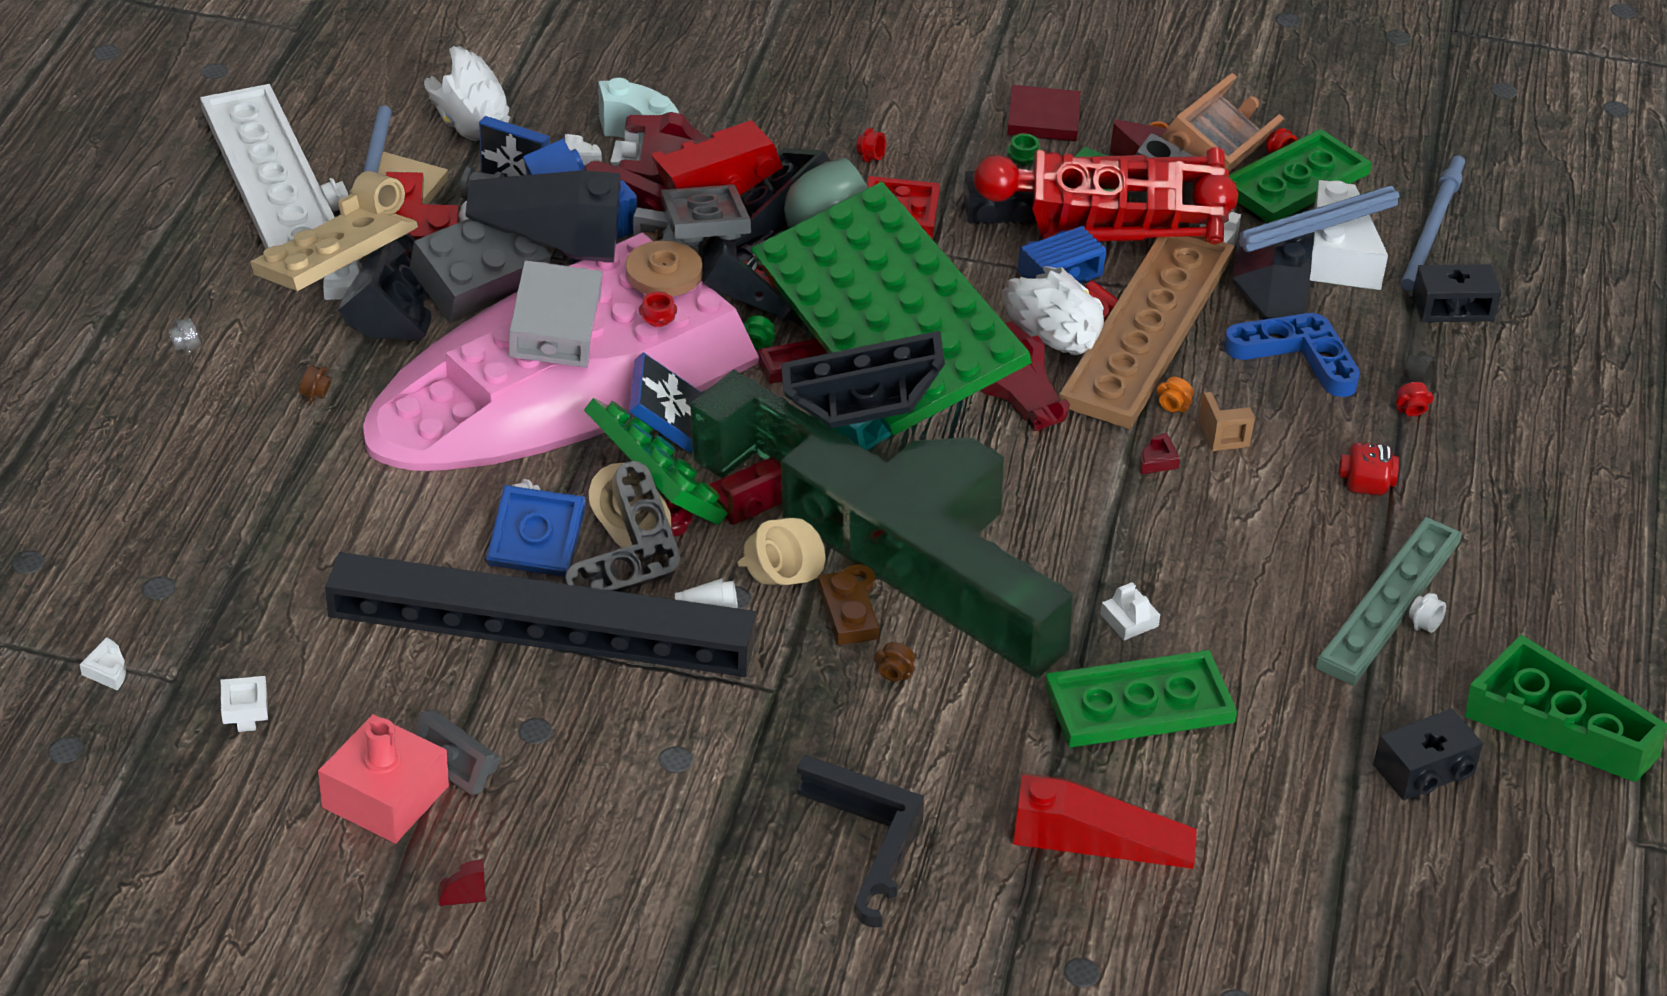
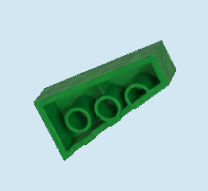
M1520 635L1470 684L1465 713L1466 718L1635 783L1660 758L1667 732L1666 722L1523 635Z

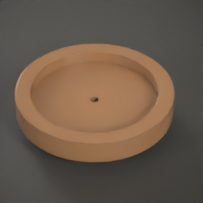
M674 241L648 242L638 246L628 255L626 259V278L629 284L641 293L665 292L672 297L679 296L693 290L701 281L702 260L694 249L685 244Z

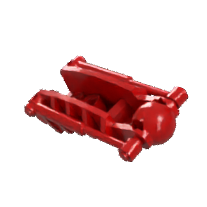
M1219 147L1207 150L1206 156L1146 158L1145 155L1073 157V154L1061 156L1057 152H1049L1047 154L1044 150H1036L1034 153V170L1018 169L1010 158L994 155L988 156L981 161L975 168L973 176L977 192L984 199L993 202L1004 201L1016 191L1033 192V212L1043 240L1055 236L1060 231H1070L1084 226V229L1088 230L1089 235L1092 234L1093 238L1097 239V242L1143 241L1145 238L1206 236V242L1216 245L1224 241V223L1229 221V214L1237 206L1239 196L1236 183L1229 178V170L1224 168L1225 151ZM1182 182L1196 183L1192 192L1194 205L1182 204ZM1103 189H1114V191H1105ZM1127 191H1146V203L1127 202ZM1179 222L1206 224V227L1178 228Z

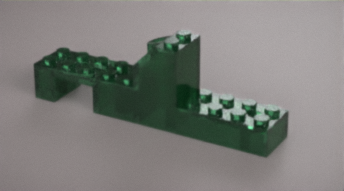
M732 370L690 403L693 460L720 478H724L755 453L765 460L770 457L775 458L781 464L783 518L802 519L809 523L820 535L825 545L855 564L868 566L873 570L877 578L1036 679L1041 677L1069 651L1073 593L1068 591L1061 583L1054 582L1034 570L1028 563L1020 561L1000 549L994 542L987 541L978 535L1001 514L1004 456L1000 455L993 448L985 446L972 437L916 440L886 463L878 455L868 452L852 442L847 436L837 433L814 416L806 414L790 404L785 398L778 397L760 386L754 379L747 378L736 370ZM878 530H883L876 538L872 536Z

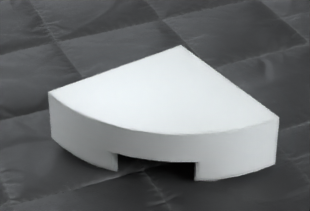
M565 134V142L570 151L573 149L578 151L584 165L594 160L602 162L601 150L597 145L594 144L592 146L584 142L583 137L579 135Z
M107 637L80 664L81 675L115 690L121 687L126 676L125 660L120 652V648Z

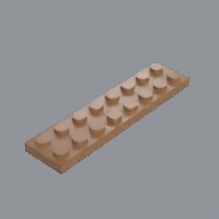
M1205 236L1158 237L1104 322L1102 331L1093 347L1085 352L1059 394V400L1066 399L1070 403L1069 410L1131 429L1233 258L1235 246L1225 242L1213 245L1206 242Z

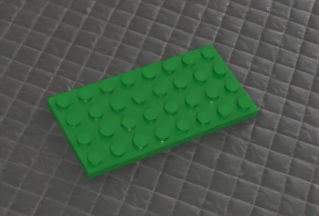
M882 181L751 248L754 260L827 353L936 331L941 332L945 365L914 410L910 413L880 419L892 436L1032 363L1030 353Z

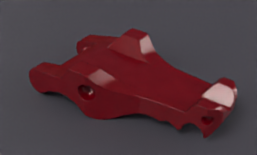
M668 112L663 115H629L626 118L625 130L630 133H643L639 161L620 160L619 167L664 186L651 154L658 151L667 154L681 149L682 143L692 141L694 144L711 138L693 128L683 114Z
M1012 321L1005 322L1006 326L1029 351L1032 363L980 391L989 396L1008 400L1021 413L1024 421L1031 420L1034 431L1066 421L1070 403L1066 399L1059 400L1058 394L1047 379L1044 364V342L1038 335L1031 337Z

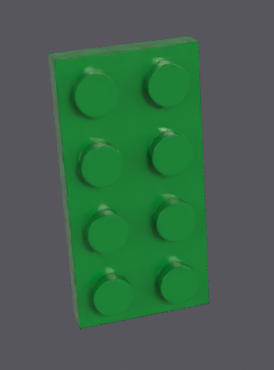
M1319 129L1229 174V178L1236 183L1239 193L1238 203L1269 223L1285 218L1314 203L1319 180L1341 181L1351 184L1370 174L1372 162L1324 130Z
M592 398L584 411L631 461L640 462L649 469L655 486L671 503L716 525L721 523L728 512L717 502L720 495L708 484L702 481L699 483L695 479V476L698 474L697 471L680 458L677 460L673 456L676 450L671 444L660 436L654 437L651 433L652 427L634 415L630 417V414L616 402L611 401L607 405Z
M1210 650L1046 673L1044 686L1069 748L1235 723L1237 709Z

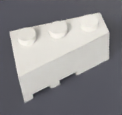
M1319 180L1314 209L1360 194L1354 184H1346L1341 181ZM1370 215L1314 232L1310 281L1381 290L1388 254Z

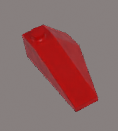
M1022 772L1013 845L1194 869L1197 829L1067 778Z

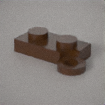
M853 564L846 567L843 572L818 575V589L837 645L879 639V625L867 591L872 589L875 584V573L866 565ZM855 576H862L865 580L857 581Z

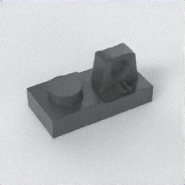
M436 711L421 712L414 734L447 750L449 780L471 795L481 793L487 776L496 772L501 756L496 755L485 745L470 737L464 730Z

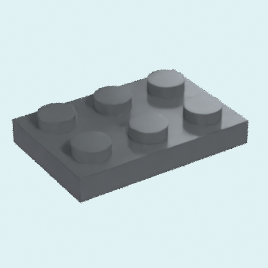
M734 184L661 190L662 206L675 239H681V241L687 243L702 241L703 237L718 236L720 239L733 240L740 238L741 234L751 233L750 217Z

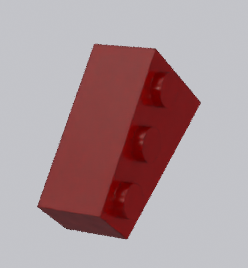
M752 120L712 133V139L697 144L688 141L681 144V149L667 154H663L662 151L651 154L664 186L668 189L734 184L739 195L783 168L774 143Z

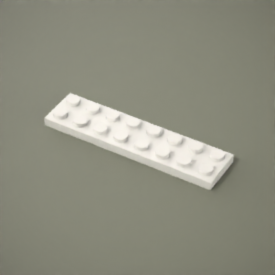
M270 84L200 97L202 111L265 249L276 245H283L294 239V235L298 232L312 230L335 218Z

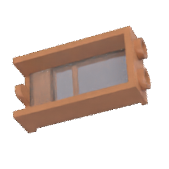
M1231 73L1176 116L1161 138L1193 156H1206L1207 150L1219 147L1225 151L1224 168L1230 172L1259 146L1266 143L1268 136L1277 129L1285 118L1279 114L1262 129L1258 128L1249 120L1259 107V101L1256 97H1248L1238 109L1223 97L1237 78V76Z

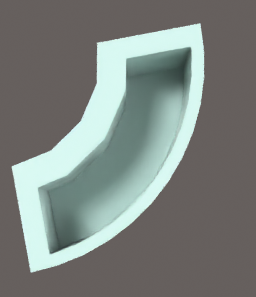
M624 78L598 81L599 118L604 136L625 138V122L629 115L679 113L667 96L651 88L630 83ZM640 133V143H642L643 133Z

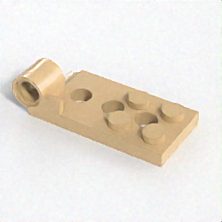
M373 171L361 173L353 184V193L337 201L341 215L312 230L298 232L294 235V239L283 245L272 246L264 250L263 255L250 261L254 275L299 291L418 228L415 220L395 214L401 208L405 199V190L402 183L395 178Z

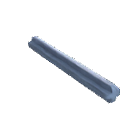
M1386 186L1243 230L1240 233L1239 245L1243 247L1245 252L1255 251L1396 207L1400 196L1393 186Z

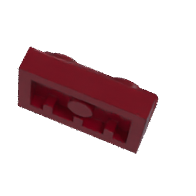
M770 457L708 485L720 495L717 502L728 512L725 518L733 526L798 497L800 494L801 468L795 462L783 467L775 458Z

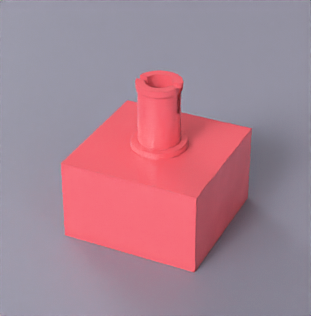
M372 714L318 770L322 808L396 844L449 787L447 750L394 725L388 719Z

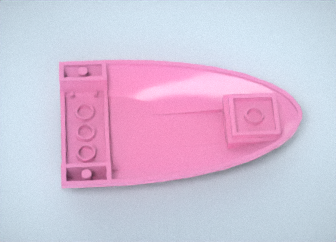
M642 232L616 244L614 262L581 260L569 266L603 271L601 298L597 305L592 331L588 368L509 357V331L518 294L517 291L453 329L430 345L396 374L375 399L365 417L363 425L365 448L370 457L376 461L406 470L439 471L494 465L551 451L605 433L584 411L592 398L607 405L614 401L630 414V417H633V414L629 412L634 360L643 352L701 392L759 364V356L736 308L713 289L704 285L703 281H700L693 290L672 297L674 304L677 306V314H675V319L663 327H654L642 319V316L639 314V307L643 304V298L647 294L633 288L626 278V259L630 252L642 244L653 242Z

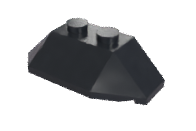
M1239 232L1232 282L1248 303L1259 311V316L1263 320L1304 314L1311 274L1314 232L1251 252H1245L1243 247H1240L1241 232Z
M936 331L781 363L785 397L830 428L910 413L945 365L941 332Z

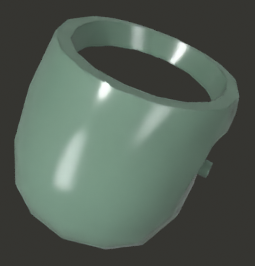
M842 157L827 161L807 171L791 185L785 197L784 207L785 221L788 229L868 188L856 167L848 159Z

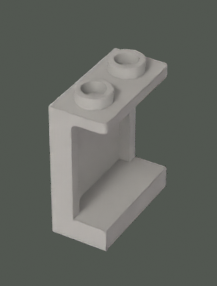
M525 260L509 331V357L588 368L592 331L597 305L601 298L603 271Z

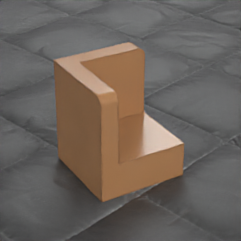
M1212 392L1203 393L1198 421L1212 451L1250 447L1255 421L1251 408L1220 410Z

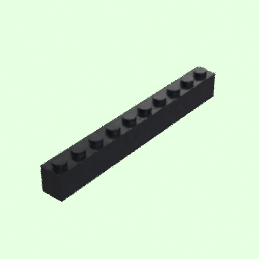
M339 552L325 586L328 617L741 677L747 676L755 644L756 611L358 554Z

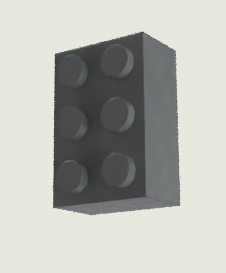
M466 219L415 240L409 269L446 320L452 323L494 305L517 292L524 261L550 263L551 255L544 245L542 247L532 243L531 238L512 231L506 233L475 220Z

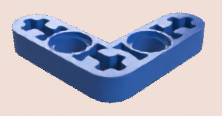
M1304 313L1231 325L1226 331L1224 350L1235 359L1247 360L1302 351L1323 388L1328 393L1338 397H1348L1357 390L1360 376L1359 368L1331 323L1320 314ZM1269 334H1278L1285 338H1274L1269 336ZM1319 352L1331 353V354L1334 355V357H1326V356H1322V355H1320V354H1318V353H1319Z

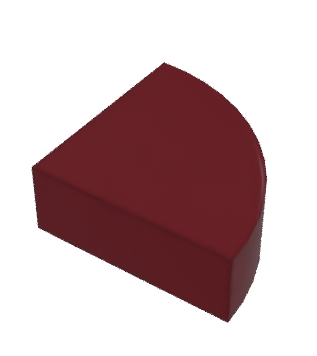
M1167 433L1154 436L1141 452L1139 462L1141 474L1179 469L1180 457Z
M483 859L473 860L460 865V871L448 879L445 877L440 882L438 888L439 906L486 902Z

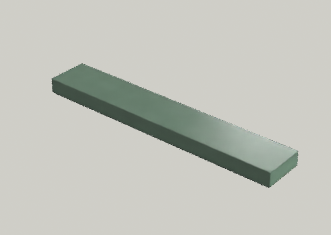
M1425 517L1318 657L1316 669L1355 686L1408 614L1415 599L1422 595L1459 545L1462 532Z

